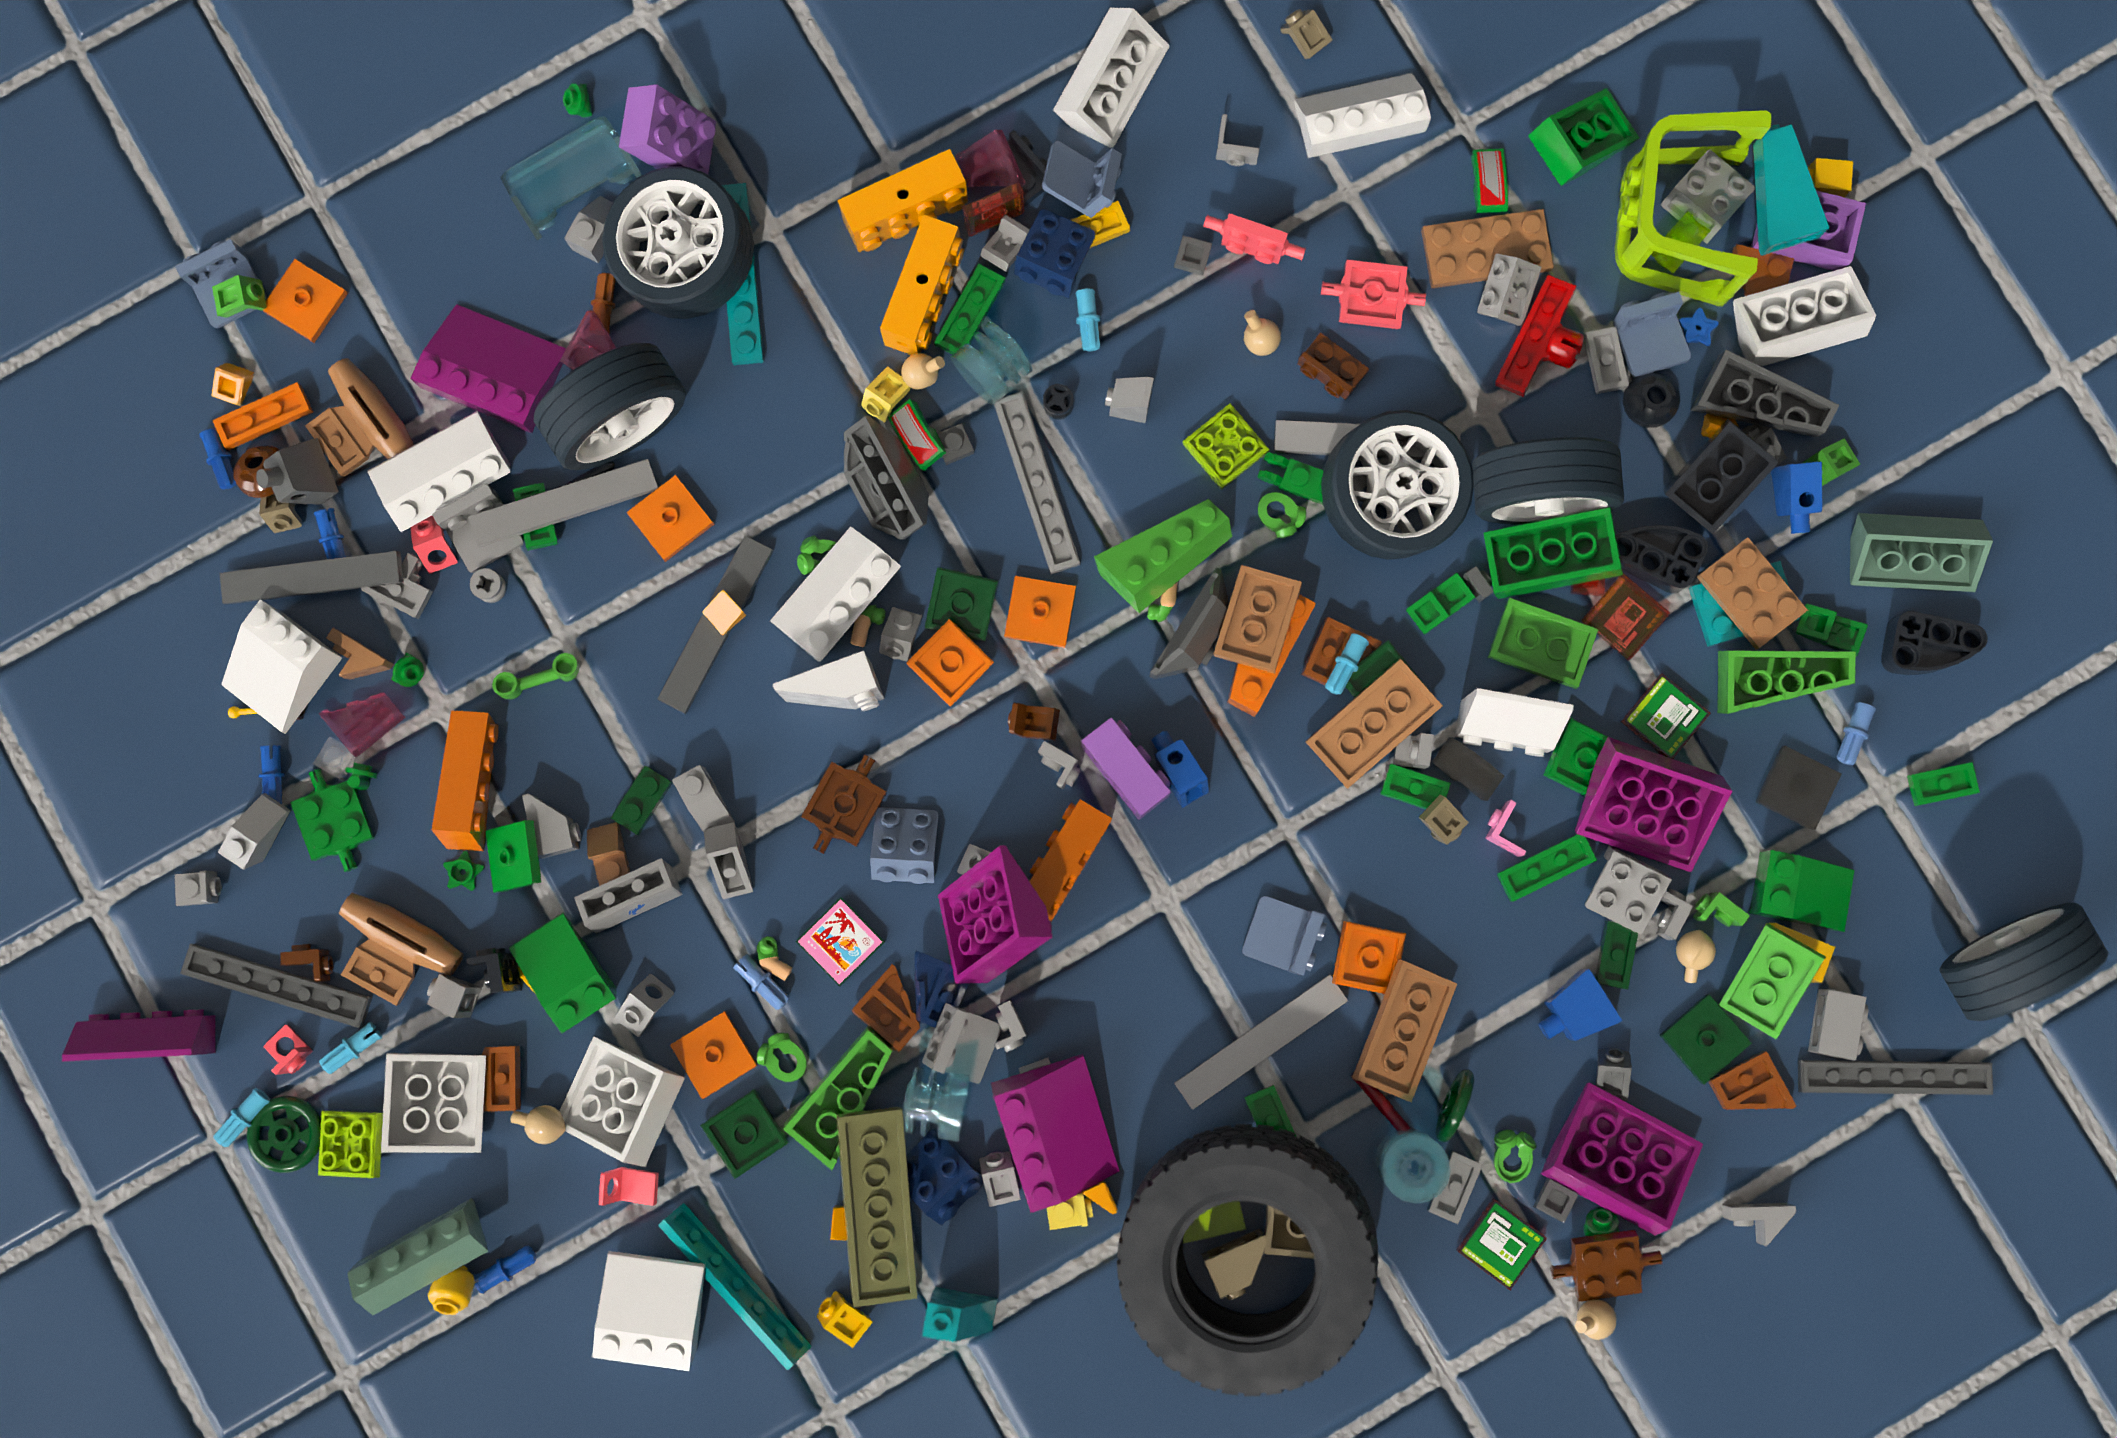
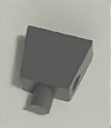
M318 438L275 452L264 461L265 469H259L256 474L259 486L262 488L272 487L276 499L280 503L323 504L338 493Z

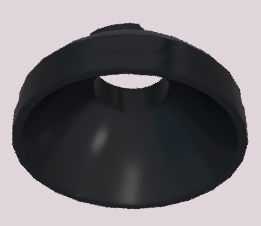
M1658 372L1633 378L1623 394V407L1628 417L1634 423L1646 428H1657L1668 423L1675 416L1680 405V393L1675 382L1668 376ZM1657 387L1663 391L1664 401L1662 403L1654 404L1648 399L1647 392L1650 388Z

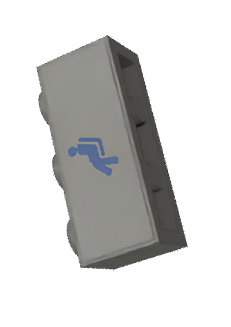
M661 858L578 895L574 899L584 926L595 933H599L683 894L673 868Z

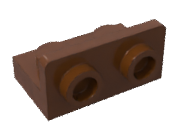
M1321 332L1309 348L1301 354L1297 363L1305 376L1312 380L1317 378L1325 384L1324 388L1329 394L1336 398L1341 396L1345 400H1347L1369 371L1368 367Z

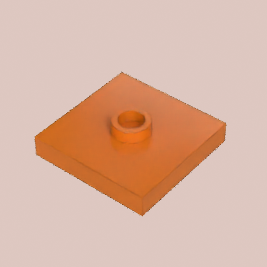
M294 259L267 298V308L262 311L315 343L348 292Z
M676 475L626 512L665 562L714 525Z
M1015 576L1004 638L1065 648L1076 586Z
M951 619L906 662L950 707L994 663Z
M1343 921L1332 983L1385 994L1398 959L1401 960L1406 933Z
M726 1011L670 1045L701 1099H705L758 1066Z

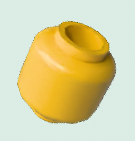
M463 1265L431 1283L428 1299L433 1305L434 1310L441 1314L454 1315L468 1307L475 1281L473 1275L467 1271V1267Z

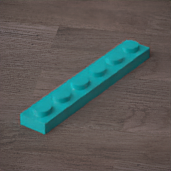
M747 184L722 185L745 212L751 226ZM753 252L752 265L745 282L737 293L726 302L733 365L764 362Z
M684 1203L658 1225L690 1262L705 1264V1279L787 1370L812 1347Z

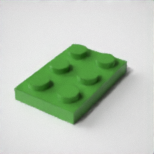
M1509 598L1487 658L1577 689L1579 688L1598 629Z
M1767 923L1719 1006L1777 1039L1826 956Z

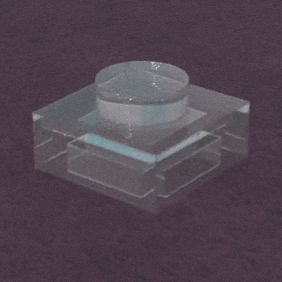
M329 737L313 764L336 778L344 780L347 775L345 768L352 767L359 753Z

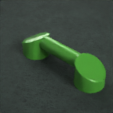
M562 653L554 659L552 668L518 679L509 672L499 673L494 678L492 687L501 698L515 699L521 695L523 690L557 679H562L566 682L572 681L579 672V662L573 655Z

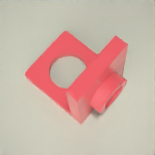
M433 516L410 527L413 548L429 574L458 563L456 556L444 538L443 528L437 525ZM433 550H441L445 552L446 557L441 562H432L428 559V554Z
M288 1024L284 1025L263 1046L278 1062L271 1070L275 1075L294 1074L307 1062L305 1058L313 1052ZM283 1037H289L294 1042V1049L286 1056L281 1055L277 1049V1044Z
M626 1167L601 1173L599 1205L604 1206L620 1200L650 1206L656 1205L659 1173ZM613 1178V1191L608 1195V1183Z

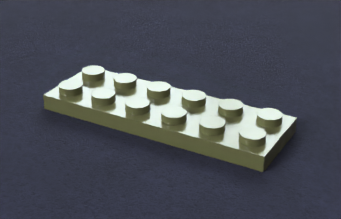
M892 1107L837 1114L853 1307L916 1299L917 1287L902 1108Z

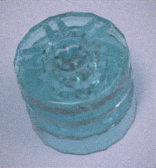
M988 322L983 327L986 335L981 332H977L974 335L980 348L979 350L965 343L950 358L955 368L977 394L989 404L995 405L1009 392L1003 379L1004 377L1018 384L1021 381L1018 372L1027 376L1033 370L1023 349L1015 339L995 323Z
M915 1067L913 1077L907 1085L903 1106L905 1133L914 1134L916 1122L922 1121L920 1136H926L931 1123H936L939 1139L959 1142L965 1115L970 1075L948 1072L942 1086L937 1085V1071L931 1069L928 1083H923L924 1068Z
M1412 1128L1396 1130L1388 1135L1378 1147L1376 1156L1377 1173L1390 1192L1399 1199L1415 1204L1429 1202L1440 1195L1448 1184L1451 1171L1449 1158L1442 1146L1425 1132ZM1414 1160L1419 1165L1422 1164V1166L1418 1167L1419 1173L1416 1175L1411 1171H1407L1412 1167L1411 1162Z

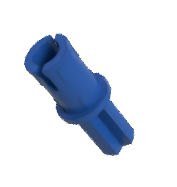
M216 428L202 431L199 436L208 455L206 462L212 466L219 487L222 490L233 488L237 484L230 462L232 458L231 453L227 452Z
M329 508L328 511L322 509L314 512L321 539L318 541L320 544H323L327 559L346 557L341 540L344 539V535L339 532L334 508Z
M281 745L272 746V759H270L269 746H260L262 774H258V778H262V794L265 793L280 804H283L282 777H285V773H281Z
M525 1246L506 1258L499 1257L496 1260V1264L473 1275L474 1281H479L474 1285L481 1294H484L487 1290L505 1280L511 1281L513 1275L534 1264L537 1256L530 1246Z

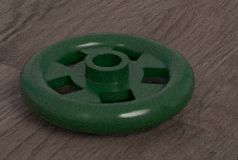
M1468 1069L1458 1073L1442 1104L1435 1130L1436 1138L1440 1142H1447L1453 1137L1467 1110L1475 1081L1473 1072Z
M294 1096L275 1097L270 1099V1102L250 1122L251 1126L247 1128L248 1148L253 1158L264 1168L278 1173L294 1172L305 1167L317 1155L320 1148L321 1119L313 1106L305 1100ZM286 1109L287 1118L275 1121L274 1111ZM302 1115L309 1125L303 1131H301L300 1126L295 1121ZM262 1126L270 1127L268 1131L269 1140H260ZM281 1129H285L288 1132V1137L285 1141L279 1136ZM301 1139L307 1144V1147L298 1155L292 1148ZM272 1147L284 1151L281 1160L269 1155Z

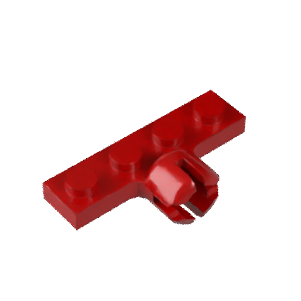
M1547 275L1495 381V386L1524 397L1542 362L1549 361L1566 369L1574 365L1577 360L1575 357L1580 354L1583 347L1584 337L1581 333L1563 327L1560 322L1576 291L1575 285Z

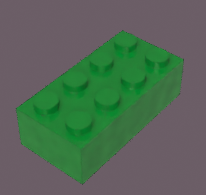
M1610 507L1483 533L1493 591L1498 599L1623 575Z

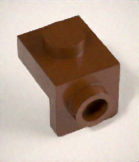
M1014 702L1012 711L1008 716L1009 733L1022 738L1056 741L1060 710L1051 707L1027 706Z
M311 944L291 946L292 952L280 953L281 965L313 964L314 981H330V974L334 971V961L332 956L329 955V949L311 950Z

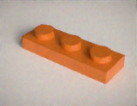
M296 382L212 421L224 448L231 450L311 414L313 410L302 385Z

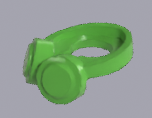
M1272 492L1261 498L1258 504V515L1261 522L1268 529L1276 533L1277 538H1286L1297 532V528L1301 527L1305 522L1306 508L1297 506L1285 494ZM1274 501L1282 503L1285 508V514L1291 518V523L1286 524L1280 518L1274 519L1270 517L1267 513V506Z
M815 535L806 538L800 546L801 554L797 557V565L803 575L810 574L820 563V561L814 560L811 554L813 552L822 554L825 551H830L836 542L825 539L819 540Z
M782 1032L772 1035L768 1038V1043L762 1044L757 1053V1063L766 1066L769 1072L781 1081H796L802 1077L806 1070L807 1060L805 1054L797 1044L790 1041L788 1033ZM779 1048L784 1054L795 1056L797 1059L796 1069L790 1073L782 1071L779 1067V1059L773 1054L774 1049Z
M1512 1130L1498 1132L1494 1137L1497 1146L1493 1158L1495 1170L1499 1177L1506 1182L1517 1183L1527 1177L1532 1168V1151L1537 1147L1536 1142L1529 1134L1523 1131L1517 1135ZM1517 1145L1519 1147L1517 1155L1521 1158L1522 1163L1517 1170L1510 1171L1503 1166V1161L1510 1155L1511 1148Z

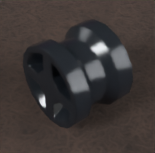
M1063 384L1049 386L1043 395L1045 413L1055 420L1067 418L1073 410L1072 391Z

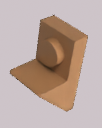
M332 628L326 637L335 643L332 648L333 650L349 659L341 670L340 677L348 680L390 670L394 665L335 628Z
M615 822L587 830L588 859H592L594 862L599 886L630 873L619 823Z

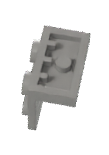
M1708 150L1661 203V206L1707 244L1755 190V186L1713 151Z
M487 483L432 514L437 525L448 533L465 566L471 573L480 570L524 545L521 535L479 548L468 516L503 506L497 492Z
M1609 845L1604 854L1607 863L1589 894L1585 906L1638 934H1643L1672 879L1666 873Z
M945 1003L922 1063L944 1074L947 1072L979 1084L1002 1028L997 1022Z

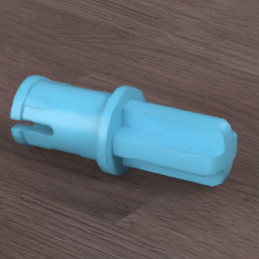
M1081 289L1075 293L1079 314L1076 323L1080 325L1082 349L1091 352L1100 348L1098 330L1100 316L1096 312L1095 290Z
M1355 633L1350 635L1341 656L1335 658L1337 664L1325 684V688L1336 695L1343 692L1352 673L1357 672L1359 669L1357 664L1369 645L1367 639Z
M369 1022L348 1039L344 1037L340 1045L320 1058L321 1067L328 1074H332L351 1059L360 1058L359 1054L377 1040L382 1039L380 1031L377 1030L369 1037H366L367 1034L376 1028L372 1022Z
M255 1088L237 1109L233 1108L231 1110L232 1115L214 1134L213 1138L223 1147H229L246 1127L251 1126L250 1122L270 1102L268 1095Z

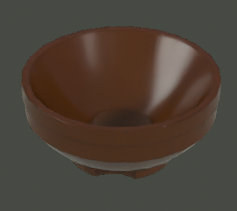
M270 445L257 446L247 450L238 459L233 472L234 479L244 494L254 498H263L274 494L272 487L262 488L259 486L256 474L259 469H265L264 461L280 449ZM263 457L260 466L248 468V464L253 458Z

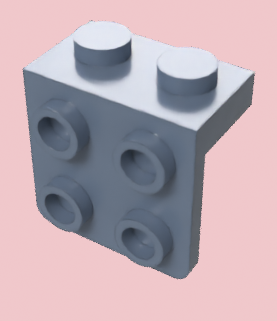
M1056 141L1051 145L1042 187L1049 194L1092 218L1104 207H1109L1115 199L1116 191L1114 189L1121 173L1119 166L1122 154L1112 148L1094 163L1062 142Z
M232 239L216 242L211 246V249L201 254L190 255L184 259L183 263L175 266L179 276L192 286L213 327L221 328L256 310L248 308L228 318L217 315L213 286L237 275L258 279L244 250Z
M1662 292L1654 295L1648 301L1639 303V301L1635 300L1624 304L1620 308L1613 321V325L1617 329L1619 342L1633 376L1638 377L1688 362L1691 358L1689 347L1676 316L1683 304L1680 292L1673 294Z
M878 808L875 815L870 855L871 880H880L882 882L902 881L914 884L934 883L935 847L938 828V813L936 811Z
M1263 896L1258 902L1242 953L1247 957L1300 976L1304 975L1305 970L1311 971L1317 954L1312 952L1315 941H1321L1324 936L1327 923L1322 921L1325 915L1315 911H1306L1268 896Z

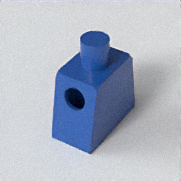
M1822 462L1774 467L1771 474L1777 515H1790L1791 534L1811 532L1809 514L1822 512Z
M1163 731L1152 738L1151 741L1158 751L1155 754L1156 764L1170 781V788L1182 808L1209 793L1208 779L1182 739L1174 742L1168 731ZM1175 761H1179V762H1180L1179 764H1176V765L1172 764V763L1175 762Z
M1581 969L1545 1001L1552 1015L1539 1022L1538 1025L1548 1040L1563 1031L1568 1040L1575 1041L1618 1024L1622 1019L1590 969Z

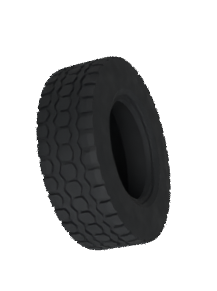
M1236 1124L1235 1127H1231V1125L1214 1128L1213 1131L1206 1130L1193 1136V1139L1188 1138L1176 1145L1173 1150H1169L1161 1157L1158 1163L1154 1164L1141 1182L1126 1214L1118 1243L1117 1273L1118 1280H1120V1292L1123 1302L1126 1301L1124 1306L1130 1321L1135 1322L1134 1328L1142 1341H1147V1347L1157 1358L1161 1356L1163 1358L1162 1362L1174 1372L1177 1370L1181 1372L1180 1376L1193 1383L1198 1381L1201 1383L1200 1386L1213 1391L1220 1389L1225 1394L1237 1396L1239 1393H1244V1396H1261V1393H1266V1396L1283 1393L1284 1389L1291 1391L1304 1386L1305 1381L1310 1383L1324 1374V1370L1328 1372L1340 1362V1356L1344 1357L1355 1344V1340H1358L1366 1326V1321L1369 1319L1376 1293L1378 1275L1377 1232L1373 1217L1370 1215L1371 1210L1364 1195H1361L1362 1191L1353 1177H1349V1172L1339 1161H1333L1334 1157L1322 1147L1316 1148L1315 1143L1305 1137H1295V1133L1281 1128L1279 1131L1274 1130L1273 1126L1260 1124L1257 1127H1252V1124ZM1252 1201L1271 1206L1287 1215L1305 1234L1314 1254L1316 1271L1306 1290L1287 1306L1262 1314H1246L1232 1311L1212 1301L1199 1289L1192 1279L1186 1266L1183 1252L1184 1234L1201 1214L1227 1202Z

